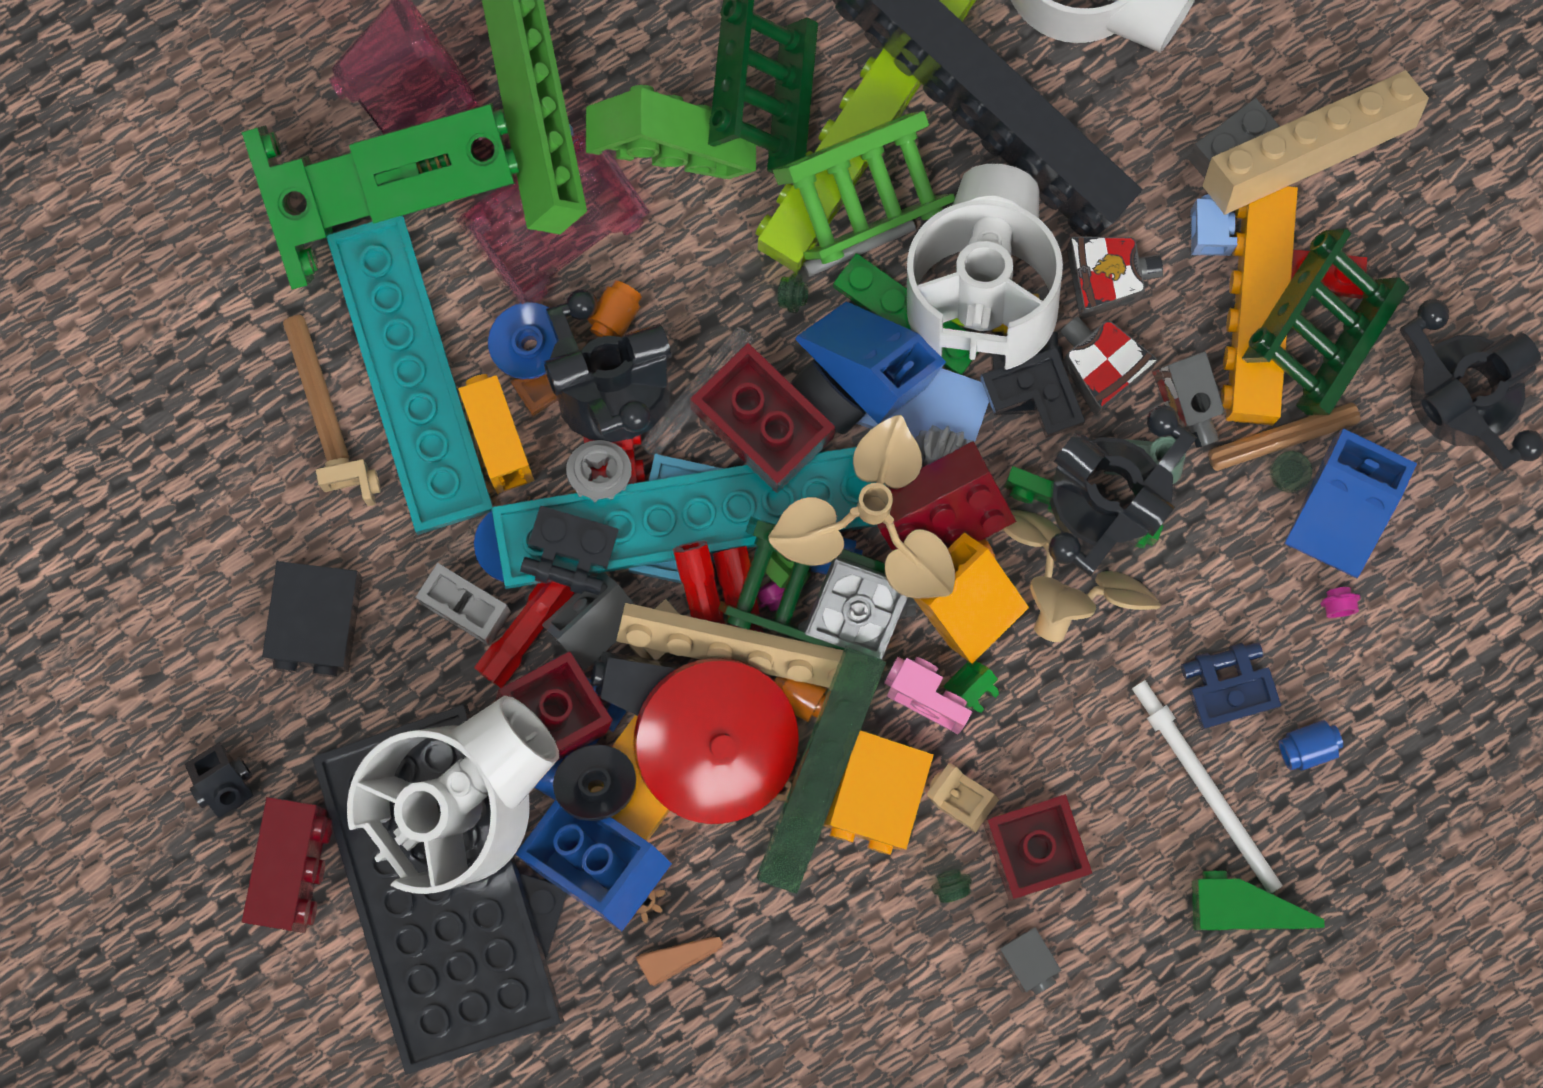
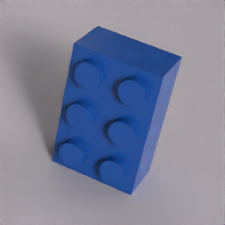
M557 800L554 801L515 853L542 877L620 931L624 930L672 864L651 843L613 818L609 817L598 821L580 820L566 813L560 807Z

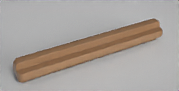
M302 315L286 318L283 321V325L326 460L349 459L306 321Z
M1348 403L1334 408L1330 415H1312L1213 448L1208 453V458L1212 468L1215 471H1219L1356 425L1361 420L1360 413L1355 403Z

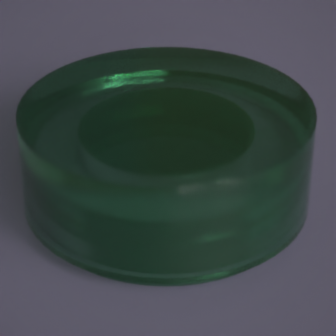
M1296 451L1282 453L1274 460L1270 468V478L1273 484L1279 490L1287 493L1300 491L1309 483L1312 477L1310 461L1305 455Z

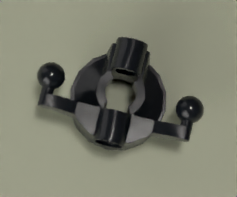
M577 289L569 295L566 303L545 309L557 343L554 346L550 359L544 361V367L551 389L558 398L561 417L572 431L590 440L616 442L633 439L652 429L665 415L670 400L667 359L671 358V350L662 325L659 323L625 334L622 338L616 336L598 337L588 342L582 350H579L566 317L572 316L577 320H588L597 311L598 303L591 291Z
M1429 299L1424 301L1419 306L1417 317L1400 328V332L1409 344L1412 355L1417 362L1410 387L1411 404L1420 423L1434 437L1452 445L1478 446L1493 460L1501 471L1506 470L1519 460L1534 461L1543 454V437L1537 431L1523 430L1514 437L1510 450L1499 438L1518 420L1526 399L1525 383L1536 371V364L1541 361V354L1536 344L1529 336L1520 332L1516 335L1508 334L1496 341L1479 335H1457L1432 347L1422 330H1438L1443 328L1449 319V309L1441 300ZM1467 368L1476 369L1487 378L1492 388L1490 395L1477 396L1472 400L1467 389L1459 381L1464 376Z
M1167 405L1154 407L1147 416L1148 428L1154 435L1159 437L1172 436L1176 439L1158 465L1143 448L1121 438L1099 437L1090 440L1084 434L1080 436L1075 432L1053 461L1058 466L1051 481L1050 492L1051 509L1057 525L1063 530V532L1053 536L1049 542L1048 551L1055 562L1060 564L1073 563L1091 576L1109 552H1117L1135 546L1148 534L1154 536L1175 508L1171 504L1173 495V475L1171 471L1197 439L1196 436L1179 424L1178 414L1172 407ZM1105 470L1104 472H1115L1123 476L1129 485L1130 491L1132 490L1134 494L1133 501L1126 510L1119 506V501H1109L1103 498L1098 492L1095 483L1093 485L1088 483L1087 480L1093 472ZM1081 546L1091 550L1087 556L1081 552Z

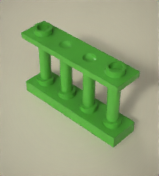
M924 111L905 114L773 170L778 185L793 183L795 189L799 188L819 242V246L803 252L805 260L820 259L822 264L836 261L845 256L843 253L844 249L921 216L922 220H928L942 211L943 206L954 202L955 197L953 193L934 196L915 139L918 138L916 131L929 126ZM893 141L896 146L900 145L920 201L902 210L882 157V153L885 152L883 145ZM860 155L862 160H867L886 213V217L870 224L867 223L848 170L851 167L849 160ZM826 169L828 174H833L853 229L852 232L835 239L814 182L817 181L815 174Z

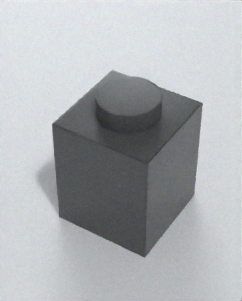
M1036 927L1029 929L996 949L1022 993L1032 989L1034 994L1038 995L1056 984L1053 976L1062 971Z

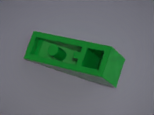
M1227 871L1202 872L1203 879L1192 881L1194 931L1325 928L1323 918L1244 880L1228 879Z

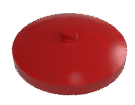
M710 658L681 666L665 676L653 688L639 711L634 730L633 746L639 774L649 791L663 806L676 815L690 821L704 824H723L751 816L768 805L778 795L794 768L798 752L799 735L794 710L782 689L770 677L744 662L726 658Z

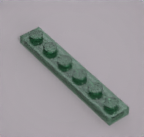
M845 646L756 878L759 881L797 894L886 661Z

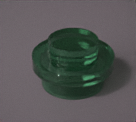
M793 273L790 277L783 276L780 280L778 305L780 308H787L789 313H797L800 306H805L807 303L808 284L803 282L800 274Z
M959 869L939 874L937 876L938 882L931 886L933 894L938 895L939 901L941 903H948L970 895L969 885L972 883V879L969 874H961Z

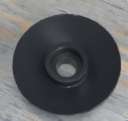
M606 745L582 747L569 754L558 766L553 780L554 794L560 807L577 819L585 821L607 819L619 813L632 799L636 789V773L630 759L616 748ZM595 786L604 787L601 791L590 792Z

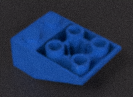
M844 302L795 338L877 424L883 422L924 391L946 363L918 333L849 302Z
M1343 428L1332 439L1284 544L1357 579L1399 504L1417 463Z

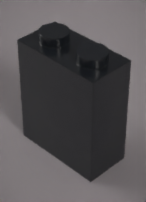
M276 562L262 653L263 659L273 663V670L296 673L298 666L313 668L314 675L324 677H337L338 671L349 672L363 579L362 575L356 570Z

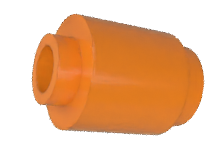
M615 280L612 287H606L597 302V311L588 319V322L592 325L590 331L597 337L616 336L622 338L641 308L638 304L642 298L641 294L631 286Z
M778 676L774 681L788 698L794 714L806 722H809L812 716L820 719L831 700L830 697L825 695L828 687L797 682Z

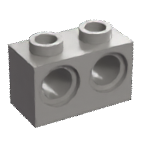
M439 563L436 564L416 595V599L421 605L488 646L491 645L511 613L506 604Z

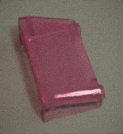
M391 0L332 66L334 76L329 78L338 97L341 100L347 97L352 103L358 101L383 134L480 106L464 74L412 0ZM480 137V138L475 139V140H474V143L480 141L481 139H483V138H485V137Z
M586 131L574 134L572 141L587 212L559 235L527 229L517 175L514 176V184L496 189L457 219L463 231L520 304H524L526 301L535 303L548 293L546 286L550 283V276L610 233L615 234L622 231L624 235H628L643 225L644 222L641 218L650 213L608 149L602 151L600 155L586 153Z

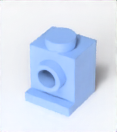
M1204 195L1201 199H1197L1191 208V255L1231 256L1237 246V237H1229L1233 236L1235 232V213L1230 212L1224 215L1210 195Z

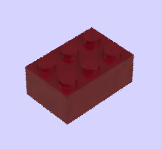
M749 343L741 348L690 398L691 410L776 493L834 438L835 426Z
M974 441L921 468L916 479L908 485L898 489L887 486L893 497L890 515L894 518L893 523L903 543L912 531L921 529L936 535L948 549L963 533L979 542L1017 522ZM883 522L877 524L891 550L898 549L892 542L886 524Z
M266 797L241 923L300 933L306 932L307 925L313 926L317 913V901H312L315 884L320 885L322 883L325 872V860H320L323 843L329 844L333 830L332 819H328L327 810L317 805Z

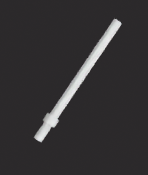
M1146 680L1133 687L1132 690L1150 715L1147 717V720L1155 732L1160 730L1266 891L1273 893L1281 888L1283 885L1174 724L1173 720L1176 718L1167 705L1162 706Z

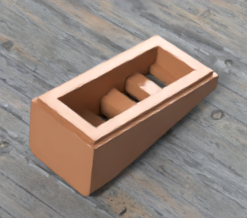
M710 937L640 954L635 958L649 984L655 987L723 949L722 946L724 944L720 937Z

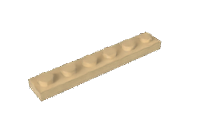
M629 603L624 605L616 640L617 642L636 647L649 648L699 660L710 658L737 660L757 668L764 674L851 693H857L865 670L867 657L858 653Z

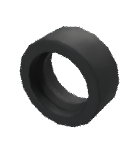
M811 360L791 381L792 385L835 426V431L840 434H846L866 414V411L816 360Z

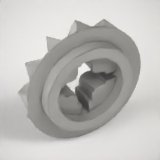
M604 440L590 441L580 445L572 452L566 466L569 485L576 490L579 497L583 495L591 498L594 502L604 498L612 500L620 491H625L632 471L631 462L626 452L618 445ZM608 463L606 467V475L608 477L598 476L590 481L592 470L589 467L599 469Z

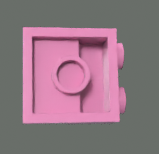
M897 657L884 684L891 687L887 697L959 734L972 711L965 708L967 702L948 691H945L943 696L936 692L943 677L936 674L938 668L932 663L916 657L914 662L908 658L903 660Z

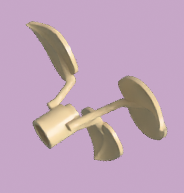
M902 415L893 416L876 425L861 439L856 447L853 457V467L856 475L863 481L876 482L866 485L861 490L857 507L851 508L848 515L841 521L836 522V512L828 502L816 497L803 498L791 504L783 512L778 523L768 536L769 543L785 558L799 564L817 566L831 562L842 553L844 539L839 530L845 528L856 517H860L864 522L872 525L883 522L887 526L893 544L898 548L892 551L885 561L886 579L896 592L906 597L921 599L947 597L954 589V565L950 553L942 540L929 531L919 529L912 531L903 543L893 523L894 518L890 515L893 497L891 491L885 485L893 489L902 488L916 479L922 467V455L919 445L909 431Z
M1011 510L1017 522L1005 527L1003 530L1014 540L1029 546H1043L1047 552L1045 576L1034 577L1030 583L1033 598L1040 610L1034 625V631L1040 637L1052 642L1063 641L1072 620L1084 619L1094 615L1096 605L1092 600L1098 595H1104L1111 604L1127 609H1160L1161 604L1148 588L1136 579L1123 573L1113 571L1098 573L1095 581L1099 586L1093 587L1088 594L1071 588L1068 585H1063L1058 580L1053 579L1054 560L1050 556L1048 547L1051 538L1061 533L1060 529L1053 522L1036 513Z

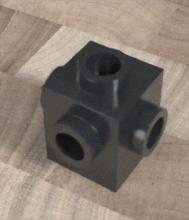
M218 742L185 763L193 784L190 787L193 797L201 808L209 805L218 818L229 811L239 808L245 801L254 796L248 780L253 777L249 768L240 756L233 760L221 742Z

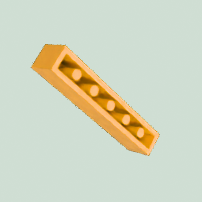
M1287 186L1235 210V218L1241 219V232H1236L1234 237H1237V246L1232 252L1233 256H1239L1238 270H1232L1229 283V293L1236 294L1235 308H1229L1226 321V331L1233 333L1231 347L1226 346L1223 359V369L1230 371L1228 385H1223L1220 397L1223 408L1226 409V421L1273 426L1281 417L1284 370L1272 360L1270 362L1247 363L1242 357L1249 347L1251 336L1262 327L1291 281L1298 187ZM1286 337L1280 345L1284 350H1286Z

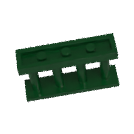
M723 0L720 12L721 23L712 110L709 119L708 145L716 147L737 138H742L768 150L767 171L774 174V169L806 156L818 22L806 17L782 27L754 13V0ZM751 29L778 42L777 61L750 48ZM748 65L775 78L774 97L746 85ZM744 101L772 115L770 134L742 121Z
M1346 228L1322 231L1312 240L1310 252L1262 327L1251 336L1249 347L1242 357L1247 363L1270 362L1272 360L1303 387V395L1296 406L1306 415L1331 414L1409 289V286L1400 277L1374 280L1341 250L1351 235V232ZM1332 264L1364 292L1363 300L1355 312L1321 282ZM1311 296L1344 324V330L1335 344L1301 314ZM1291 328L1323 355L1324 362L1315 376L1280 346Z
M751 516L745 532L756 537L754 544L757 545L737 605L734 606L722 601L720 602L718 609L728 615L726 622L750 630L753 623L816 645L857 653L805 635L804 629L790 625L810 565L794 562L774 619L752 612L772 552H777V550L773 548L768 540L769 534L776 525ZM844 548L838 556L885 573V563ZM869 656L866 657V662L878 665L879 660Z

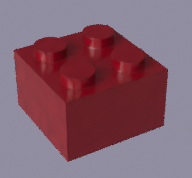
M570 651L498 690L495 700L497 701L503 696H509L529 708L546 726L554 738L559 750V759L557 761L607 734L613 721Z
M1066 794L987 819L983 822L1008 901L1093 874Z

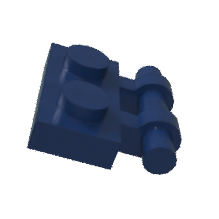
M1242 642L1230 645L1228 651L1209 655L1206 652L1196 655L1193 661L1181 664V670L1185 679L1200 676L1204 684L1202 687L1189 691L1201 730L1281 707L1269 667L1253 671L1250 661L1263 657L1262 647L1259 642L1245 646ZM1235 666L1238 673L1237 677L1218 681L1217 670Z

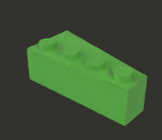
M636 85L632 86L630 91L586 107V153L600 155L604 150H615L616 159L632 161L634 157H651L653 166L666 168L684 165L685 172L722 179H732L756 171L755 144L742 138H737L716 147L708 145L709 119L712 110L710 106L693 105L684 102L681 96L663 95L655 92L651 86Z

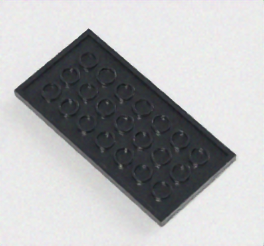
M464 704L312 757L329 818L332 819V828L405 1075L565 1023L514 856L504 867L482 880L437 893H411L391 886V883L399 879L400 876L388 860L376 862L374 858L380 853V849L364 828L350 830L348 827L347 801L349 789L355 772L367 754L384 740L400 733L461 725L471 718L468 705ZM427 738L407 753L394 776L410 783L437 779L458 760L464 759L466 756L446 742ZM489 796L482 800L483 809L479 821L473 828L463 833L468 869L480 855L487 840L491 817ZM390 801L391 818L387 822L382 823V825L394 839L396 835L393 832L398 826L394 816L395 803ZM437 801L438 812L441 816L440 805ZM424 842L417 843L409 851L403 845H398L418 873L428 871Z

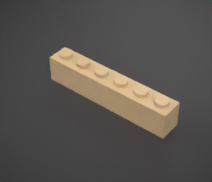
M1405 70L1213 156L1206 173L1203 188L1223 214L1226 215L1416 128L1429 97Z

